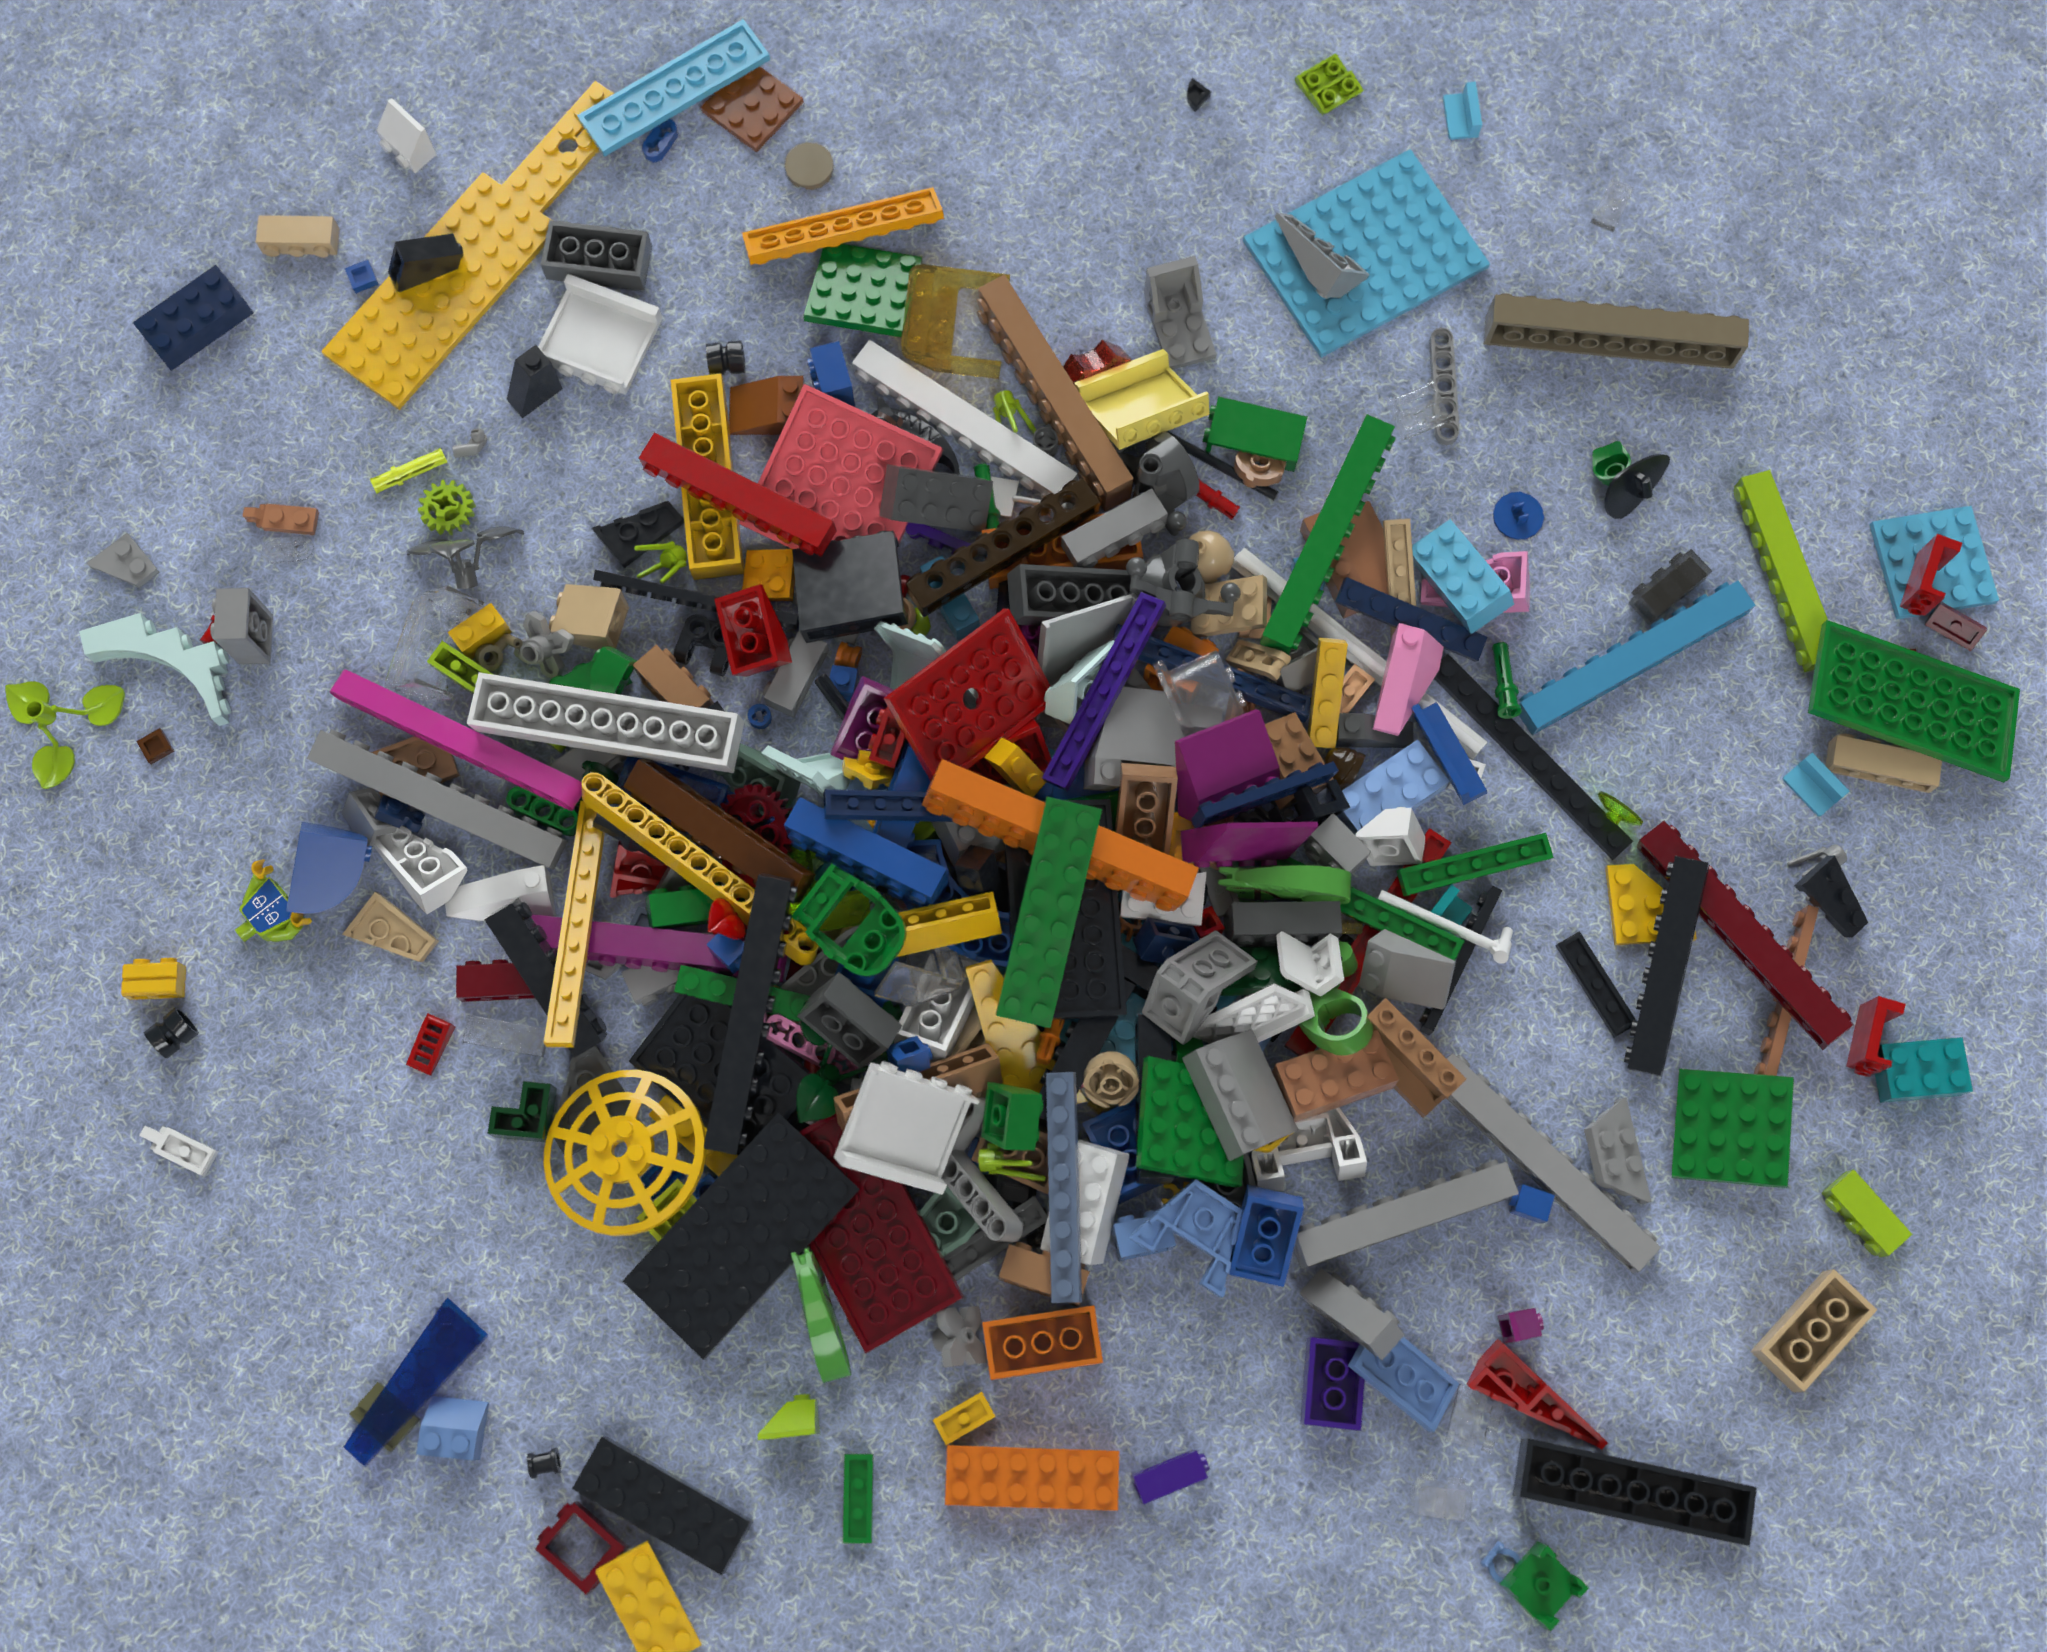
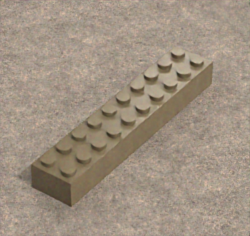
M1503 293L1500 295L1495 294L1485 317L1484 345L1734 369L1749 344V319L1740 318L1735 315L1724 317L1715 316L1712 313L1693 314L1688 311H1664L1661 308L1642 309L1637 306L1621 307L1610 303L1590 304L1586 301L1570 302L1559 298L1549 300L1539 299L1535 296L1518 297Z

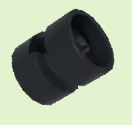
M742 340L730 341L725 347L720 342L706 344L709 375L720 373L725 375L726 370L731 374L746 373Z
M177 1007L163 1017V1023L156 1022L144 1032L150 1044L167 1059L180 1049L181 1042L186 1044L199 1034L190 1019ZM168 1031L172 1034L171 1037L166 1034Z

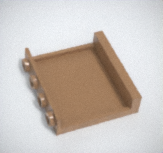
M1387 998L1366 1016L1373 1024V1031L1378 1029L1399 1081L1394 1089L1422 1118L1427 1116L1445 1098L1447 1099L1467 1080Z

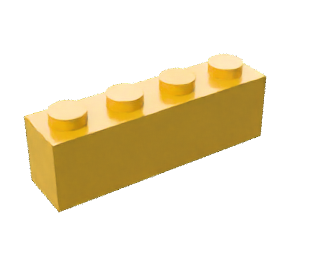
M1318 637L1307 731L1315 747L1332 749L1336 747L1348 646L1345 640Z
M993 892L898 912L906 924L907 935L904 946L896 957L1002 934Z

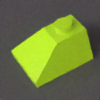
M810 1394L793 1395L794 1401L786 1402L757 1434L758 1440L820 1434L817 1399H811Z

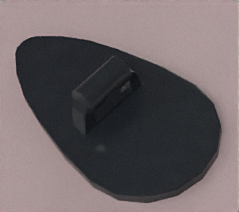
M1665 454L1650 455L1619 472L1611 481L1605 495L1604 508L1607 515L1614 519H1622L1629 515L1644 499L1651 498L1653 496L1652 490L1664 475L1669 465L1670 457Z

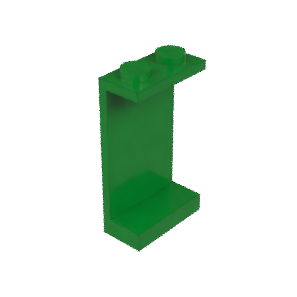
M1218 396L1216 406L1211 405L1208 420H1212L1211 428H1205L1202 442L1207 443V453L1211 452L1212 445L1285 461V470L1294 472L1308 416Z

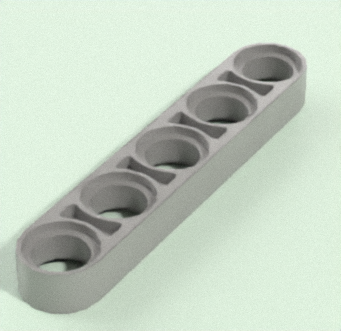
M1441 327L1432 332L1429 340L1435 438L1440 444L1451 445L1459 435L1454 338L1450 330ZM1436 336H1444L1448 343L1444 346L1438 345L1434 338ZM1440 358L1446 359L1449 362V367L1445 369L1438 367L1436 360ZM1442 381L1447 382L1451 389L1446 392L1441 391L1437 384ZM1443 404L1449 405L1452 408V413L1449 415L1442 414L1439 411V406ZM1442 428H1450L1454 436L1445 438L1441 435L1440 430Z

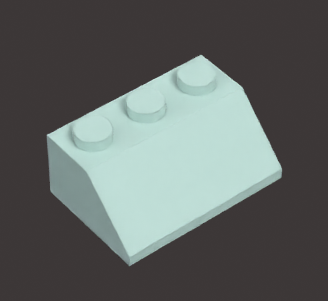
M1114 640L1088 652L1081 660L1076 661L1074 666L1067 673H1064L1053 687L1047 689L1044 696V701L1046 702L1045 714L1071 724L1115 642Z

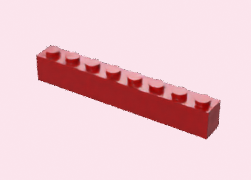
M655 432L639 456V460L644 467L643 470L652 477H657L658 475L664 478L672 487L679 488L680 486L686 489L694 498L699 500L704 498L710 501L709 503L716 509L721 511L726 509L732 512V515L743 522L748 520L754 523V526L762 532L768 533V531L777 534V538L784 543L790 544L793 542L799 545V548L808 555L815 553L822 557L837 532L834 521Z

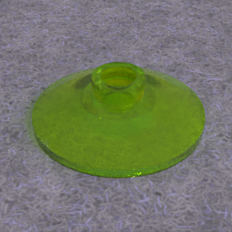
M1603 791L1598 792L1597 796L1600 802L1608 811L1605 814L1607 819L1616 825L1622 821L1627 824L1642 826L1643 820L1628 806Z

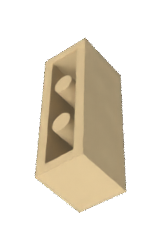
M258 215L255 242L263 254L271 257L279 256V254H290L294 257H302L304 255L328 257L329 255H337L340 228L333 216Z

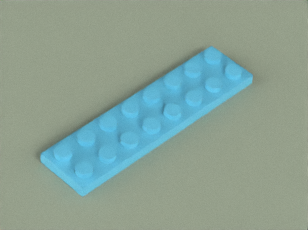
M742 19L578 114V120L605 157L770 61V54L745 20Z

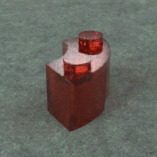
M1102 339L1095 348L1087 353L1080 355L1070 354L1063 368L1072 382L1075 383L1130 362L1132 359L1120 346Z

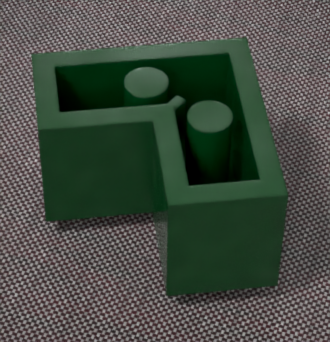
M523 1081L519 1109L492 1106L487 1134L501 1139L546 1142L548 1130L553 1120L557 1088L549 1083Z

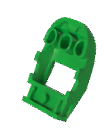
M832 863L792 914L794 920L801 921L806 927L805 933L820 946L827 957L831 960H836L844 965V968L861 976H872L883 972L899 954L906 940L907 929L903 918L882 895L871 886ZM854 886L876 905L842 948L819 928L849 889Z

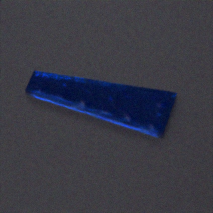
M447 1298L343 1447L366 1467L489 1335L455 1303Z

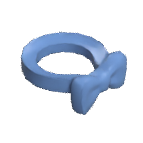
M1498 1541L1480 1563L1483 1567H1487L1491 1577L1500 1583L1504 1578L1496 1573L1493 1558L1497 1554L1509 1555L1514 1559L1515 1564L1521 1558L1511 1549L1504 1548V1544Z

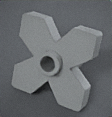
M536 611L528 613L523 627L529 638L522 639L523 644L520 648H515L514 655L525 663L539 664L542 674L550 679L562 675L565 665L559 653L571 650L575 637L564 629L550 633L544 616Z
M979 1306L960 1308L959 1312L956 1308H945L937 1313L939 1328L934 1331L932 1339L936 1350L942 1353L943 1366L945 1368L961 1366L964 1360L967 1365L986 1363L985 1346L975 1334L981 1324Z

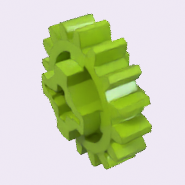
M441 480V486L438 487L432 483L431 491L423 490L426 498H419L418 500L422 507L418 508V512L422 515L421 520L424 525L427 524L430 531L436 529L439 535H442L444 530H447L449 535H453V529L456 528L459 532H462L461 525L463 523L468 526L470 525L467 518L475 517L472 508L476 507V504L472 500V494L470 491H466L467 489L463 484L457 487L455 480H451L449 485L444 480ZM457 496H459L462 499L463 504H460V502L457 499ZM431 511H434V513H436V519L432 517Z

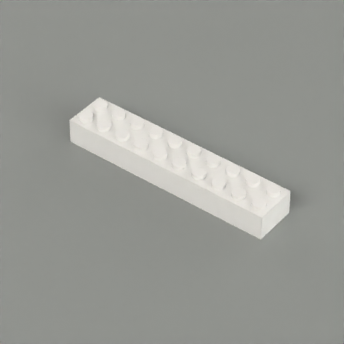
M479 672L467 724L475 731L734 773L744 720L738 713Z

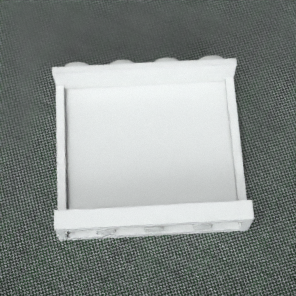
M567 274L564 280L567 290L538 348L549 359L553 368L557 369L562 375L567 377L574 375L588 385L594 386L598 384L612 394L619 392L626 395L663 319L660 308Z
M882 1061L881 1065L870 1062L834 1158L842 1167L943 1195L947 1186L941 1179L970 1103L978 1105L979 1100L971 1094L972 1090L963 1085L957 1084L954 1088L947 1086L948 1083L937 1077H932L931 1080L922 1078L923 1075L914 1070L907 1069L906 1073L898 1071V1067L887 1062Z

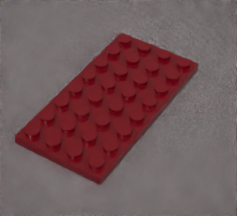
M836 1113L830 1118L819 1120L800 1131L809 1142L860 1188V1191L810 1244V1247L865 1354L965 1298L905 1184L842 1167L834 1158L843 1135V1131L838 1125Z

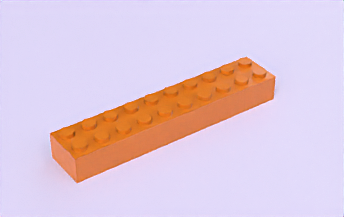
M942 759L932 777L921 806L926 807L927 811L934 815L940 816L943 814L952 818V821L958 825L974 827L984 836L1000 838L1010 847L1026 849L1033 856L1045 802ZM1098 825L1086 879H1097L1104 882L1105 886L1110 889H1121L1130 893V896L1136 900H1147L1154 903L1162 911L1174 912L1189 897L1199 867Z

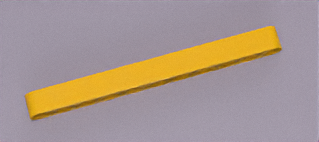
M589 773L584 776L581 783L582 799L587 806L712 900L717 898L727 900L734 908V911L738 913L743 923L748 926L755 893L754 888L603 775ZM597 788V789H599V790H598V791H590L589 789ZM611 804H619L620 806H618V807H612V806H610V805H611ZM638 819L640 822L633 823L631 820ZM652 835H660V836H662V837L656 839V838H653V837H651V836H652ZM678 850V851H681V852H683V853H682V854H674V853H672V852ZM701 866V867H703L704 869H703V870H695V869H693V867ZM723 882L725 885L717 886L714 883ZM737 898H744V899H746L747 901H746V902H738V901H736L735 899H737ZM792 918L789 934L783 936V941L787 942L785 954L800 965H809L815 961L819 945L812 941L805 933L806 927ZM808 946L811 948V950L804 951L800 949V947Z

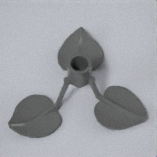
M499 526L478 532L473 564H471L470 559L461 560L459 553L475 544L474 540L471 539L455 541L430 540L418 544L406 552L407 555L436 553L448 559L452 573L455 575L457 588L468 589L478 585L475 571L479 570L478 563L481 544L486 540H494L514 533L524 535V531L513 527Z

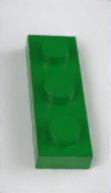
M844 1454L843 1544H872L873 1454Z

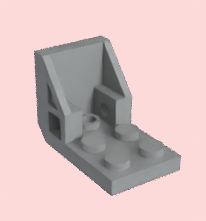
M1196 256L1147 268L1144 288L1146 306L1160 348L1168 353L1169 367L1173 370L1215 359L1217 354L1202 313L1203 295Z
M1215 930L1168 958L1156 972L1141 1013L1184 1045L1191 1040L1215 1008L1222 989L1253 971L1258 961Z

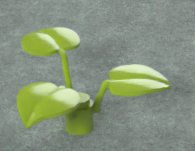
M29 681L5 685L7 704L13 717L23 724L38 723V728L46 734L53 744V747L44 746L40 748L32 759V771L39 781L41 788L50 789L62 783L70 775L75 764L73 750L68 746L59 747L58 741L47 729V725L52 724L56 720V712L82 716L88 714V719L92 724L96 726L109 725L121 713L125 698L124 689L116 685L95 687L89 690L82 699L85 710H75L48 705L50 700L49 690L40 682Z

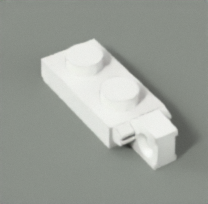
M144 1126L139 1135L153 1142L150 1149L154 1150V1153L204 1177L219 1153L169 1127L162 1126L160 1131H157L151 1127Z

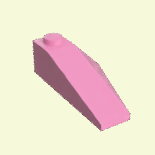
M1501 552L1492 555L1493 558L1485 560L1511 591L1514 605L1503 613L1529 612L1530 576L1528 552ZM1422 579L1421 605L1448 607L1428 581Z
M1399 623L1394 631L1388 652L1373 730L1398 736L1413 713L1411 707L1420 702L1438 673L1444 647L1426 630Z

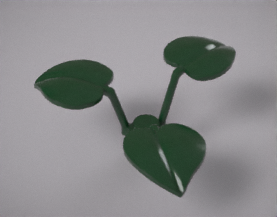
M800 1019L801 1032L808 1042L817 1046L824 1045L827 1042ZM827 1042L823 1059L819 1063L820 1069L814 1074L805 1076L798 1085L796 1107L799 1122L823 1120L833 1116L836 1113L833 1097L839 1096L833 1086L838 1081L841 1082L846 1078L867 1071L869 1066H864L862 1069L858 1068L841 1075L836 1066L827 1064L833 1047ZM887 1050L871 1062L881 1065L882 1061L889 1063Z

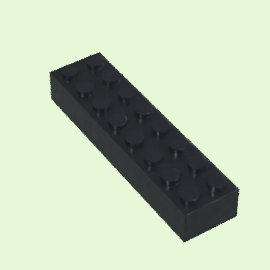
M1521 1438L1513 1496L1750 1546L1757 1487L1539 1440Z

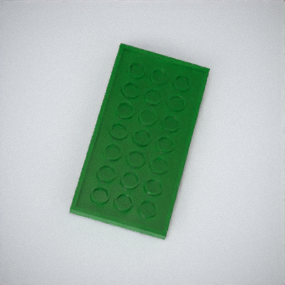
M1826 620L1821 626L1808 713L2005 783L2010 779L2020 689Z

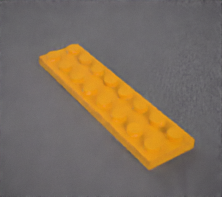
M932 187L742 232L750 265H761L770 260L778 258L787 259L803 252L812 253L817 249L828 246L837 247L849 241H862L870 236H883L895 230H908L916 225L933 224L938 220L944 219V213L936 192Z

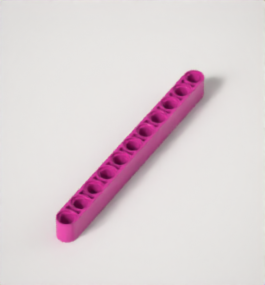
M344 669L329 691L340 701L567 810L573 811L582 796V782L351 671Z

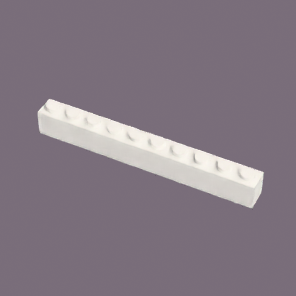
M870 339L852 362L854 375L858 380L863 383L870 382L881 395L885 397L890 395L896 399L895 402L905 410L910 408L915 411L919 419L926 423L932 422L937 426L936 428L940 433L947 437L952 435L958 439L957 442L967 450L972 448L978 452V456L987 463L992 461L999 466V470L1009 477L1012 475L1020 479V483L1028 490L1034 488L1040 492L1042 498L1050 493L1056 494L1068 482L1078 480V473Z

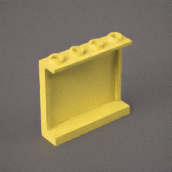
M1164 349L1074 383L1106 436L1119 450L1210 414L1209 393L1206 391L1197 395L1169 367L1168 353Z

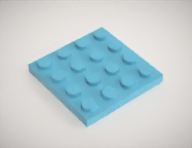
M1972 506L1872 521L1869 525L1896 620L1921 616L1909 613L1907 609L1901 608L1900 605L1917 553L1936 534L1962 542L1960 552L1940 571H1936L1932 588L1946 593L1942 602L1958 610L1995 604L1999 601ZM1935 606L1928 614H1931L1937 606Z

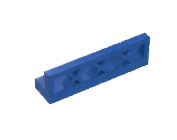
M1436 702L1424 709H1421L1419 704L1412 706V712L1418 726L1462 804L1465 805L1487 794L1486 787L1438 703Z

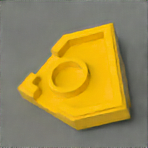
M859 750L857 759L844 757L842 770L845 777L851 780H855V777L858 778L864 787L870 790L877 789L879 784L889 787L895 768L869 760L870 751Z

